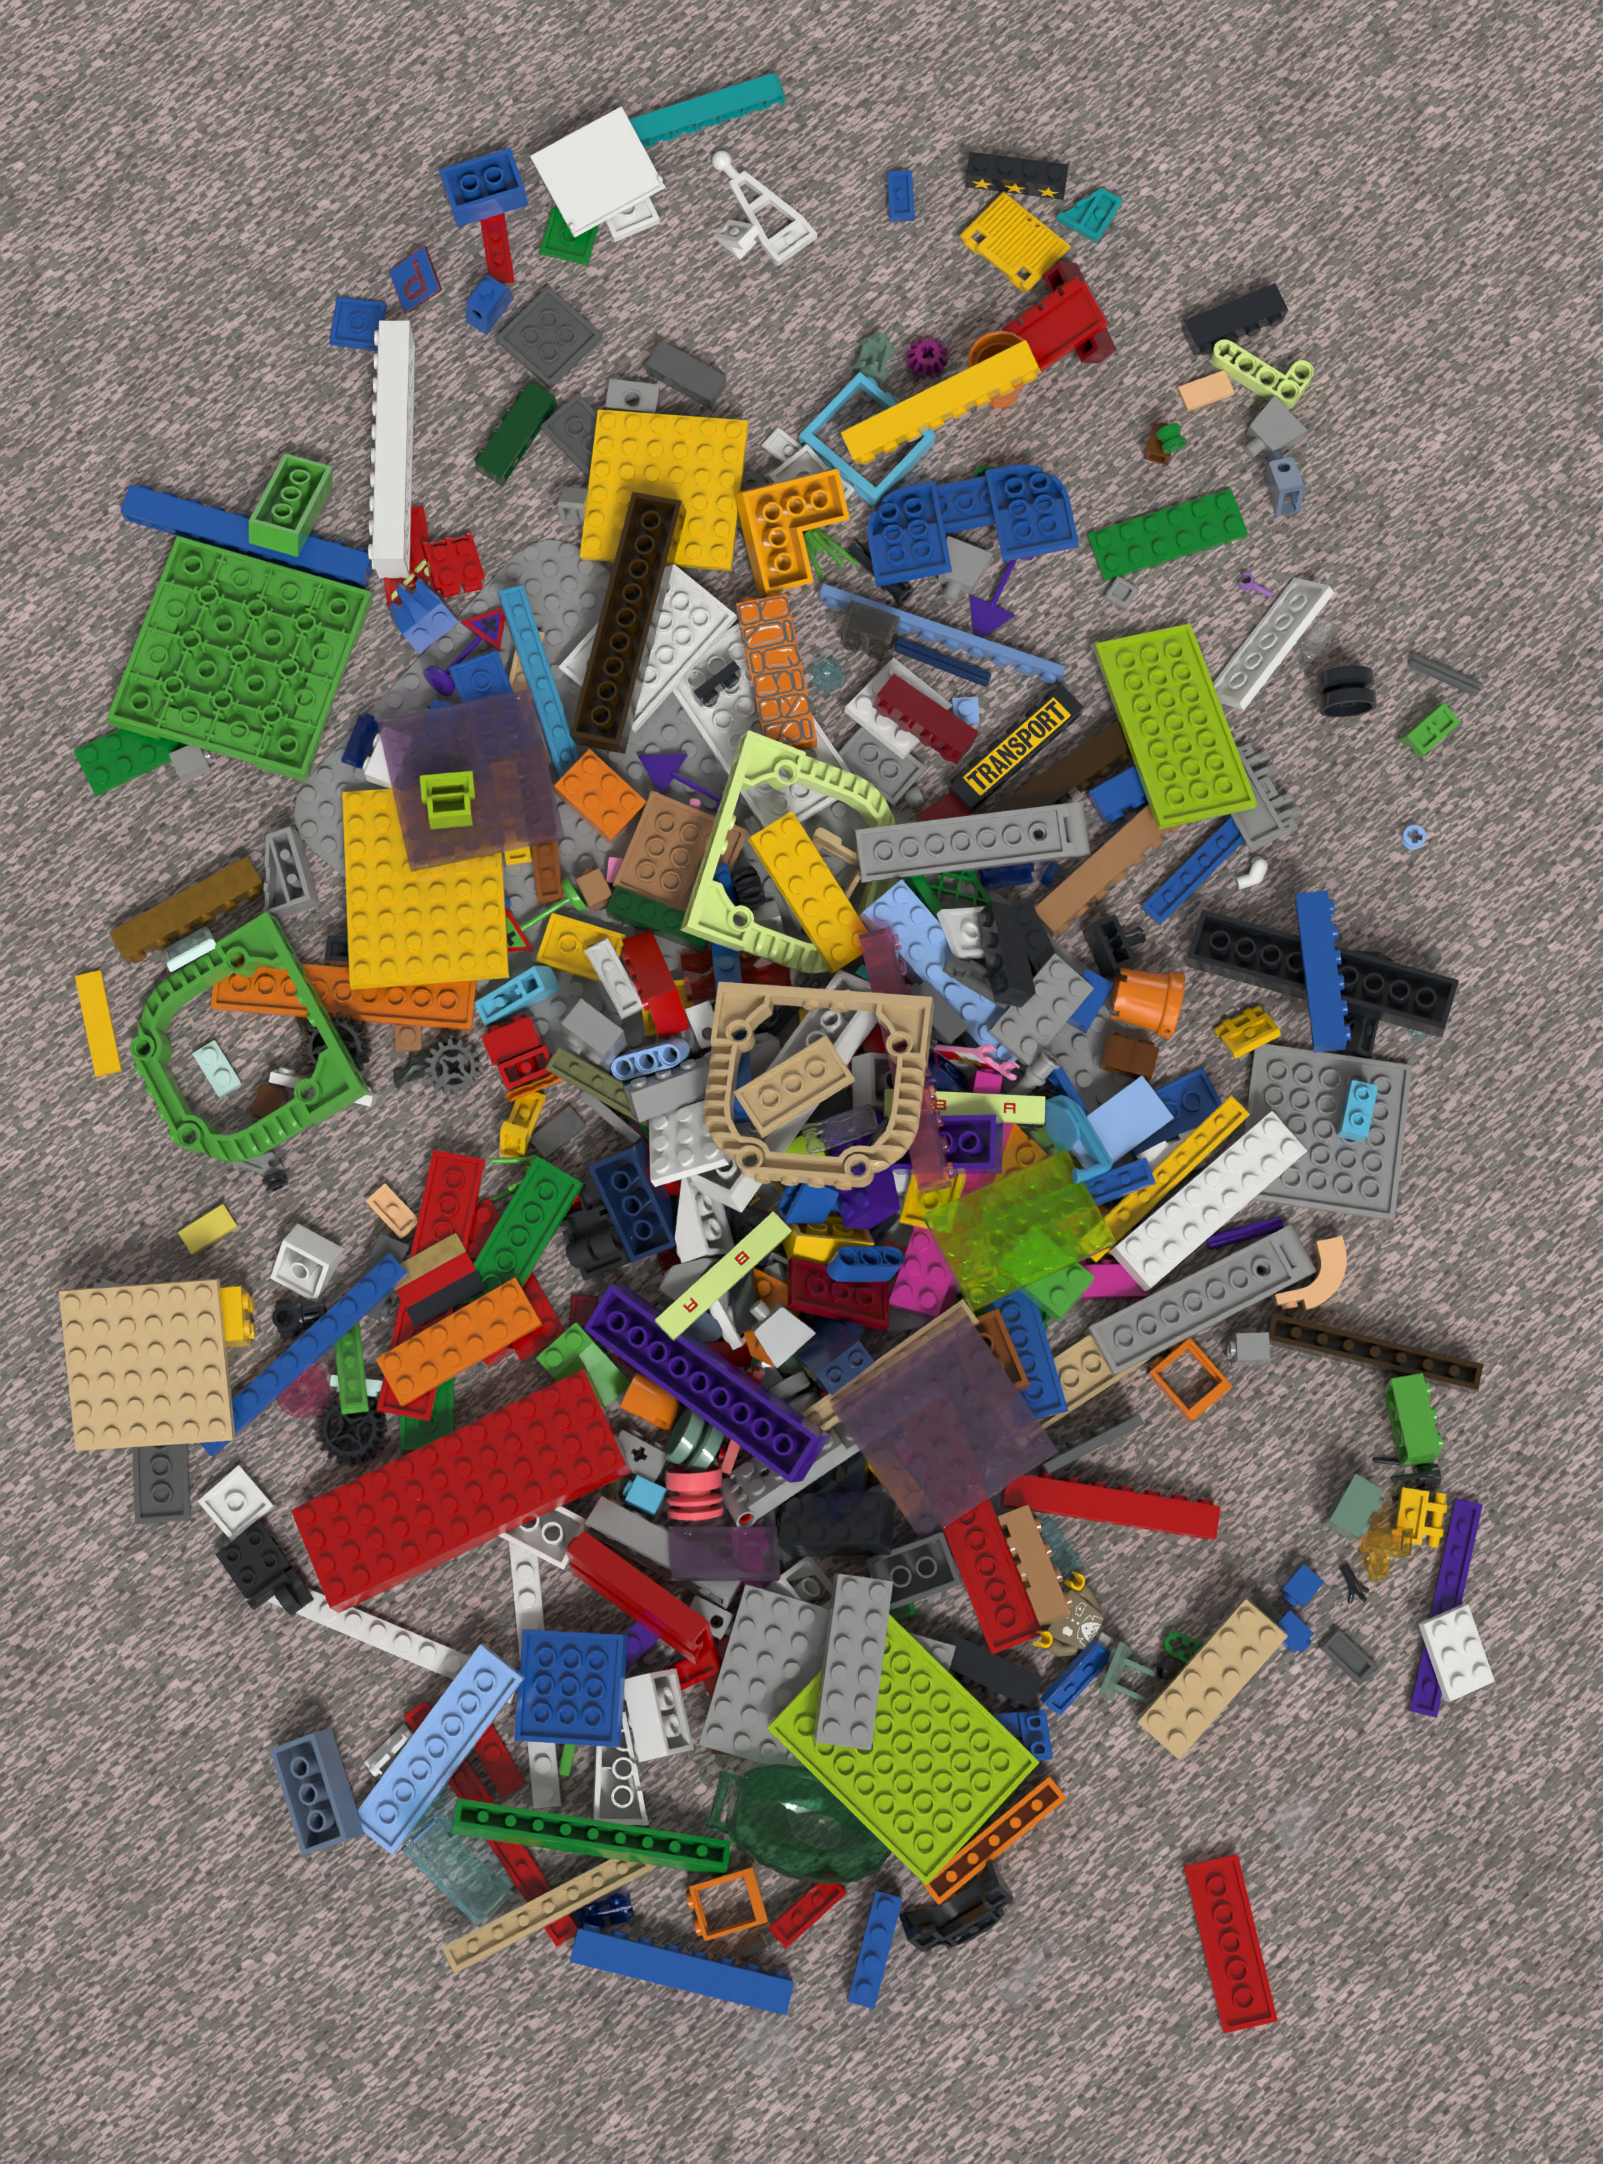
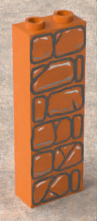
M771 593L766 598L761 599L745 598L740 603H736V611L761 733L765 737L799 750L816 748L817 736L787 594Z

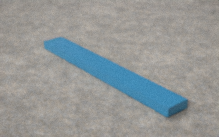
M521 584L499 590L498 597L559 781L580 758L575 743L570 737L571 730L524 586Z

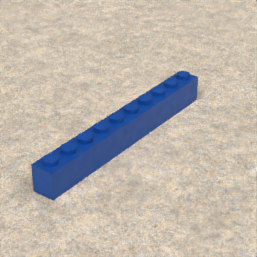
M130 484L120 511L125 521L366 590L372 572V559H369L368 550L356 547V549L346 547L340 541H324L320 536L312 533L309 534L298 557L250 544L249 516L239 512L231 514L215 505H212L211 508L203 506L199 501L188 498L187 501L179 499L175 494L164 491L163 494L155 492L151 487L142 484L139 487Z

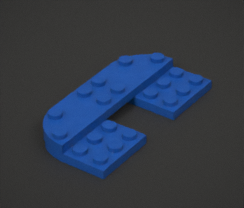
M1016 464L985 470L986 476L937 486L935 480L905 486L891 492L882 499V504L877 510L872 511L867 526V537L876 587L952 572L945 534L996 524L1003 562L1078 548L1079 542L1070 498L1065 486L1058 477L1043 472L1041 467Z

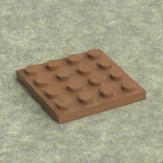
M651 791L613 888L618 886L686 912L716 817ZM737 825L728 830L725 838L728 840V845L723 855L720 854L718 863H727L730 874L748 832L747 829Z

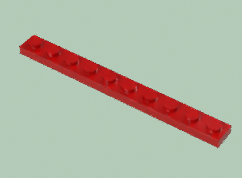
M427 1700L404 1715L414 1733L433 1709ZM465 1758L448 1781L457 1798L496 1804ZM485 1839L527 1903L553 1890L524 1845ZM570 1914L544 1927L556 1947L575 1935L578 1928Z

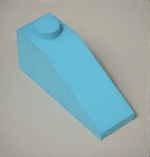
M533 966L476 1001L475 1006L484 1025L488 1026L541 1002L561 988L550 966Z

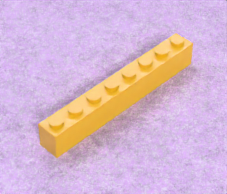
M1024 340L841 432L852 459L857 464L862 463V465L874 461L876 459L875 456L882 452L890 453L899 447L898 444L906 440L912 442L922 436L921 433L928 429L933 431L942 427L945 424L944 421L952 417L954 419L963 417L968 413L967 410L974 406L979 408L991 402L990 398L998 394L1004 396L1014 390V386L1022 382L1023 384L1033 382L1038 378L1037 375L1042 372L1029 344Z

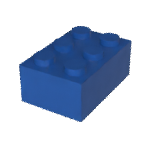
M511 148L439 169L442 185L457 227L528 205L525 188Z

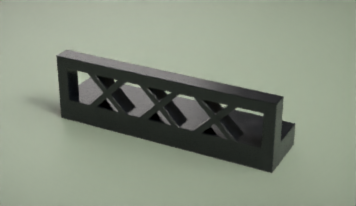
M1355 951L1393 962L1392 959L1379 951ZM1356 1014L1349 1022L1347 1015H1343L1344 1025L1350 1026L1351 1040L1350 1044L1346 1045V1050L1336 1051L1353 1053L1358 1057L1371 1059L1379 1020Z

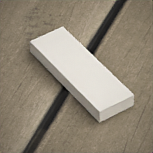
M608 938L584 950L620 1018L624 1019L643 1009L635 987Z

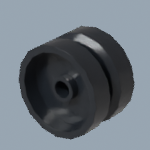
M1356 665L1336 667L1323 671L1316 677L1317 691L1323 694L1318 700L1319 711L1322 716L1331 718L1359 716L1371 712L1377 706L1376 693L1370 689L1374 685L1373 670L1369 667Z

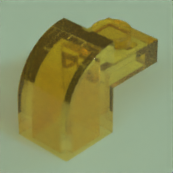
M1389 1526L1375 1529L1365 1536L1361 1543L1360 1551L1370 1553L1366 1561L1367 1580L1378 1582L1389 1579L1390 1557L1402 1558L1411 1556L1412 1528Z

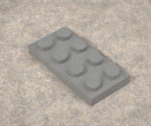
M1056 953L1051 955L1033 977L1036 994L1021 1008L1010 1005L988 1031L995 1040L1026 1067L1032 1064L1094 989Z

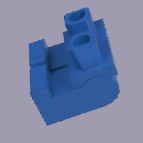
M1046 1709L992 1715L1014 1737L1021 1736L1022 1740L1018 1741L1038 1761L1053 1759Z

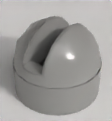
M918 785L910 788L905 794V802L912 808L926 804Z

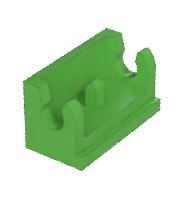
M1442 703L1435 706L1407 731L1399 741L1403 745H1410L1413 749L1411 753L1414 756L1420 754L1424 756L1461 722L1449 707Z

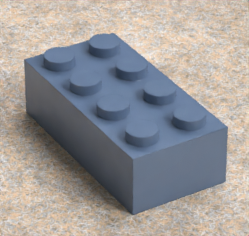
M332 1728L311 1733L270 1749L302 1856L364 1835Z

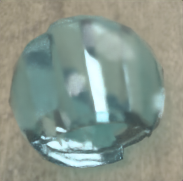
M823 660L813 669V683L824 692L835 691L844 681L845 674L843 668L833 660ZM832 672L833 679L828 677L825 680L824 673L830 674Z

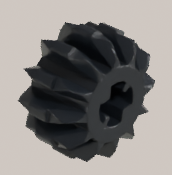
M750 865L732 871L730 877L738 906H746L750 910H754L764 905L766 900L765 892L757 870Z

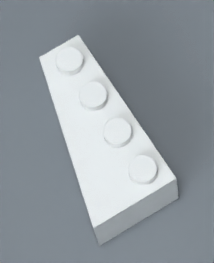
M623 1712L620 1747L595 1746L592 1820L624 1825H649L626 1712Z

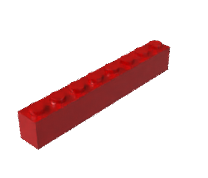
M1014 1468L1012 1473L1007 1472L1004 1474L1000 1506L1018 1509L1029 1505L1030 1510L1033 1512L1208 1540L1217 1539L1221 1506H1214L1213 1500L1198 1498L1196 1503L1187 1501V1496L1171 1494V1498L1160 1497L1161 1492L1144 1490V1494L1134 1493V1488L1128 1486H1118V1490L1107 1488V1483L1092 1481L1090 1486L1081 1484V1479L1065 1477V1481L1054 1480L1055 1475L1039 1473L1038 1477L1029 1476L1027 1470Z

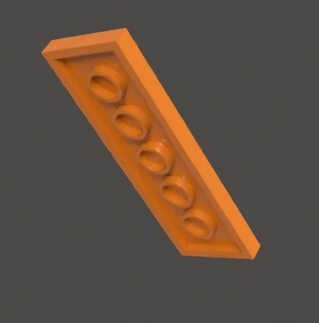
M515 1277L376 1358V1361L400 1405L405 1406L543 1324L518 1279Z

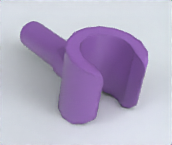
M1242 573L1243 578L1250 580L1247 584L1239 581V587L1242 590L1249 591L1252 589L1271 598L1272 591L1255 583L1251 573Z

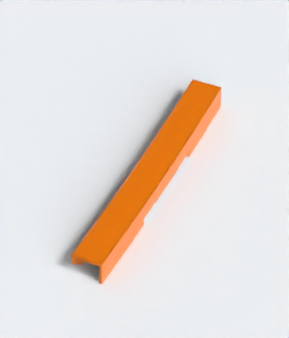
M551 1074L549 1077L506 1093V1097L509 1102H512L563 1081V1079Z

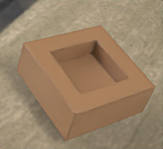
M394 1025L396 1053L423 1050L421 1026Z

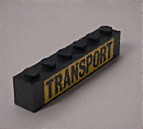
M1064 686L1057 691L1055 689L1051 690L1044 697L1043 700L1045 702L1039 707L1033 706L1025 714V720L1020 724L1015 722L1006 731L1008 735L1001 741L999 739L993 741L987 748L988 752L983 757L980 755L975 757L968 765L970 768L964 774L959 772L950 780L949 793L969 814L1083 714L1084 707Z

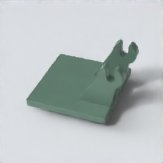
M1119 1642L1118 1647L1114 1646L1110 1653L1108 1661L1111 1664L1108 1672H1103L1100 1677L1098 1687L1101 1689L1099 1693L1108 1700L1113 1701L1116 1693L1120 1692L1142 1703H1146V1697L1118 1685L1125 1666L1153 1678H1156L1157 1673L1131 1661L1130 1658L1133 1650L1122 1642Z

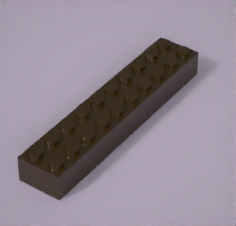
M632 492L570 731V737L577 745L622 754L626 752L687 513L683 502L680 500Z

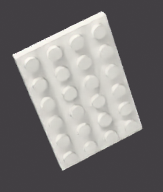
M673 564L631 728L635 733L737 620L736 614L675 564ZM598 623L559 666V669L581 688Z

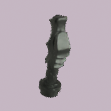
M447 1029L438 1034L440 1036L438 1041L443 1045H447L448 1038L452 1039L453 1044L457 1041ZM437 1042L430 1048L439 1049ZM429 1049L421 1050L417 1056L410 1055V1059L404 1068L400 1070L393 1069L395 1079L393 1082L397 1089H400L406 1082L410 1083L424 1078L425 1075L430 1073L424 1071L425 1067L430 1066V1063L424 1060L425 1057H432L433 1055Z

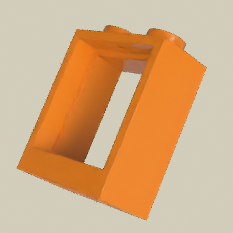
M1189 1338L1185 1342L1181 1341L1171 1346L1169 1349L1172 1353L1165 1359L1159 1356L1149 1365L1152 1370L1147 1375L1184 1418L1191 1423L1233 1386L1195 1342ZM1186 1350L1217 1384L1214 1389L1190 1409L1187 1408L1159 1375L1163 1369Z
M753 1866L690 1885V1892L685 1893L689 1908H695L698 1919L693 1920L697 1936L703 1935L704 1941L768 1922ZM744 1877L755 1917L710 1931L698 1891Z

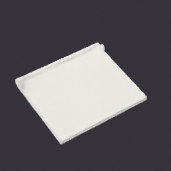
M622 106L530 156L574 237L666 188L662 182V177L658 175Z

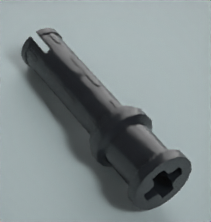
M855 540L846 552L874 576L870 551L858 540ZM904 582L880 586L883 591L887 590L896 599L895 602L898 605L906 601L914 591L911 585L907 586Z

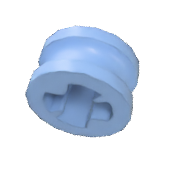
M1419 825L1408 826L1402 834V843L1411 850L1420 848L1426 840V832ZM1412 831H1415L1416 835L1421 837V840L1418 839L1416 843H1412V839L1407 837V834L1411 835Z

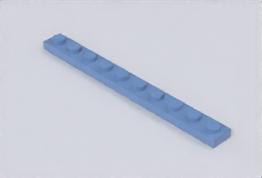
M826 584L822 585L820 601L830 609L840 607L846 609L847 613L851 616L860 618L863 615L869 617L877 625L885 626L887 623L895 626V629L900 633L909 634L913 632L919 634V637L924 641L933 642L936 640L944 643L943 646L950 650L956 651L960 648L968 651L967 654L973 658L981 659L983 656L992 659V663L997 666L1006 667V665L1015 667L1016 671L1020 674L1030 675L1033 673L1040 676V679L1046 683L1054 684L1055 681L1061 683L1065 670L1063 665Z

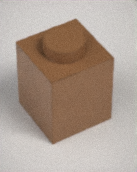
M588 869L580 873L576 883L590 912L592 913L607 906L612 893L600 869Z

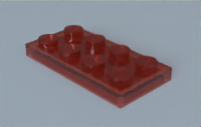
M742 950L739 951L742 983L792 986L788 967ZM712 951L680 955L687 1001L716 997Z

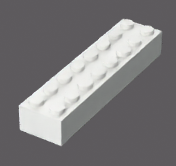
M1271 1111L1109 1252L1144 1292L1149 1290L1304 1155L1307 1150L1275 1113Z

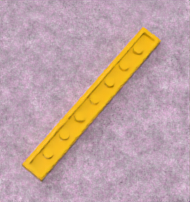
M1232 1095L1229 1096L1152 1171L1156 1182L1155 1185L1128 1194L1077 1244L1097 1263L1250 1115L1248 1111Z

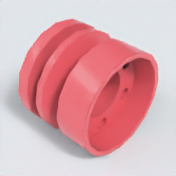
M710 1464L702 1473H691L685 1470L684 1465L666 1469V1489L679 1492V1494L667 1498V1504L673 1505L668 1508L669 1518L684 1521H703L724 1514L723 1505L715 1504L723 1501V1495L711 1492V1490L722 1486L721 1466Z

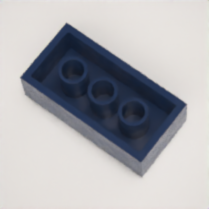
M644 1140L601 1157L588 1165L589 1171L632 1263L676 1246L675 1232L678 1214L665 1185L655 1187L650 1181V1152Z

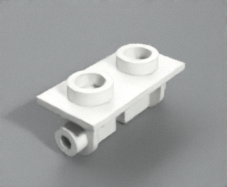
M405 1724L364 1762L368 1770L375 1777L377 1776L379 1780L413 1736V1733Z

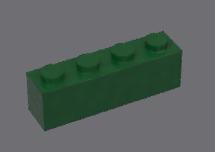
M529 382L526 388H522L518 392L517 402L512 409L508 408L502 418V424L498 429L495 428L491 432L488 439L489 443L485 449L481 448L475 457L477 472L502 487L540 432V425L551 416L557 407L555 396Z
M618 886L615 887L606 909L608 918L643 931L652 930L653 935L705 954L710 941L680 930L686 912Z

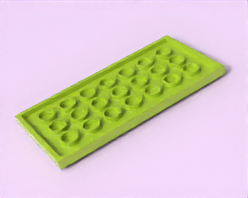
M1191 623L1095 643L1093 647L1158 830L1254 809L1257 801Z

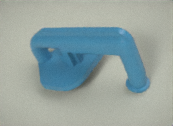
M1063 1095L1045 1100L1046 1130L1055 1148L1060 1153L1069 1152L1080 1139L1094 1163L1083 1169L1078 1170V1168H1074L1072 1170L1073 1182L1078 1184L1081 1181L1089 1180L1109 1171L1112 1167V1159L1081 1106Z

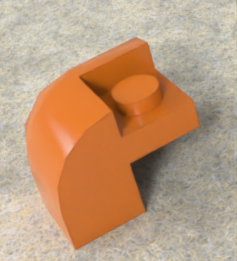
M640 1371L634 1376L620 1405L621 1410L639 1417L648 1424L668 1433H671L680 1412L679 1400Z

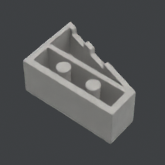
M289 826L266 834L264 866L266 868V882L263 889L265 892V905L262 914L267 911L277 919H281L319 906L320 902L300 833Z

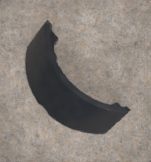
M989 1860L977 1879L956 1896L942 1902L940 1905L937 1904L920 1910L902 1912L899 1914L907 1941L921 1952H929L939 1945H945L948 1949L971 1941L991 1929L1005 1915L1003 1908L1007 1904L1012 1903L1013 1895L993 1861Z

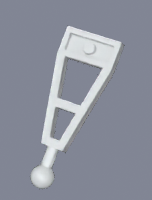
M721 150L713 155L712 164L714 168L724 171L731 179L729 187L749 224H754L760 231L756 237L764 251L777 266L817 239L816 231L801 214L745 170L739 174L732 166V159L728 152ZM744 184L760 195L759 198L748 204L740 189ZM769 203L793 221L770 239L767 238L755 216V213Z

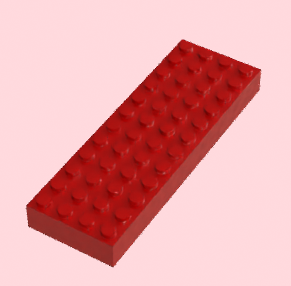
M583 1369L291 1510L328 1605L330 1609L341 1613L498 1537L500 1534L507 1533L633 1471L593 1380Z

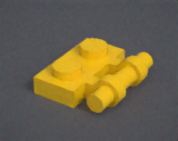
M1260 1005L1252 1009L1248 1007L1242 1010V1014L1231 1020L1227 1018L1221 1021V1025L1213 1028L1217 1038L1221 1037L1222 1043L1234 1059L1281 1036L1279 1027L1267 1012L1264 1014Z
M1401 1487L1393 1540L1422 1545L1423 1535H1429L1428 1546L1439 1547L1440 1537H1443L1444 1529H1442L1443 1514L1447 1513L1448 1506L1445 1504L1446 1494L1436 1492L1435 1501L1428 1502L1429 1491ZM1427 1510L1433 1511L1431 1526H1424Z

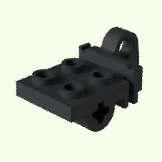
M593 1177L581 1181L584 1185L578 1193V1197L583 1210L565 1216L560 1224V1227L567 1225L568 1228L562 1231L563 1235L568 1236L570 1242L566 1246L567 1258L574 1268L580 1269L583 1280L591 1279L631 1263Z
M258 1522L215 1553L243 1596L248 1599L246 1602L250 1608L254 1610L274 1595L284 1610L290 1615H294L314 1600L299 1578L298 1573L292 1569L293 1566L286 1559L282 1549L277 1547L278 1543L261 1522Z

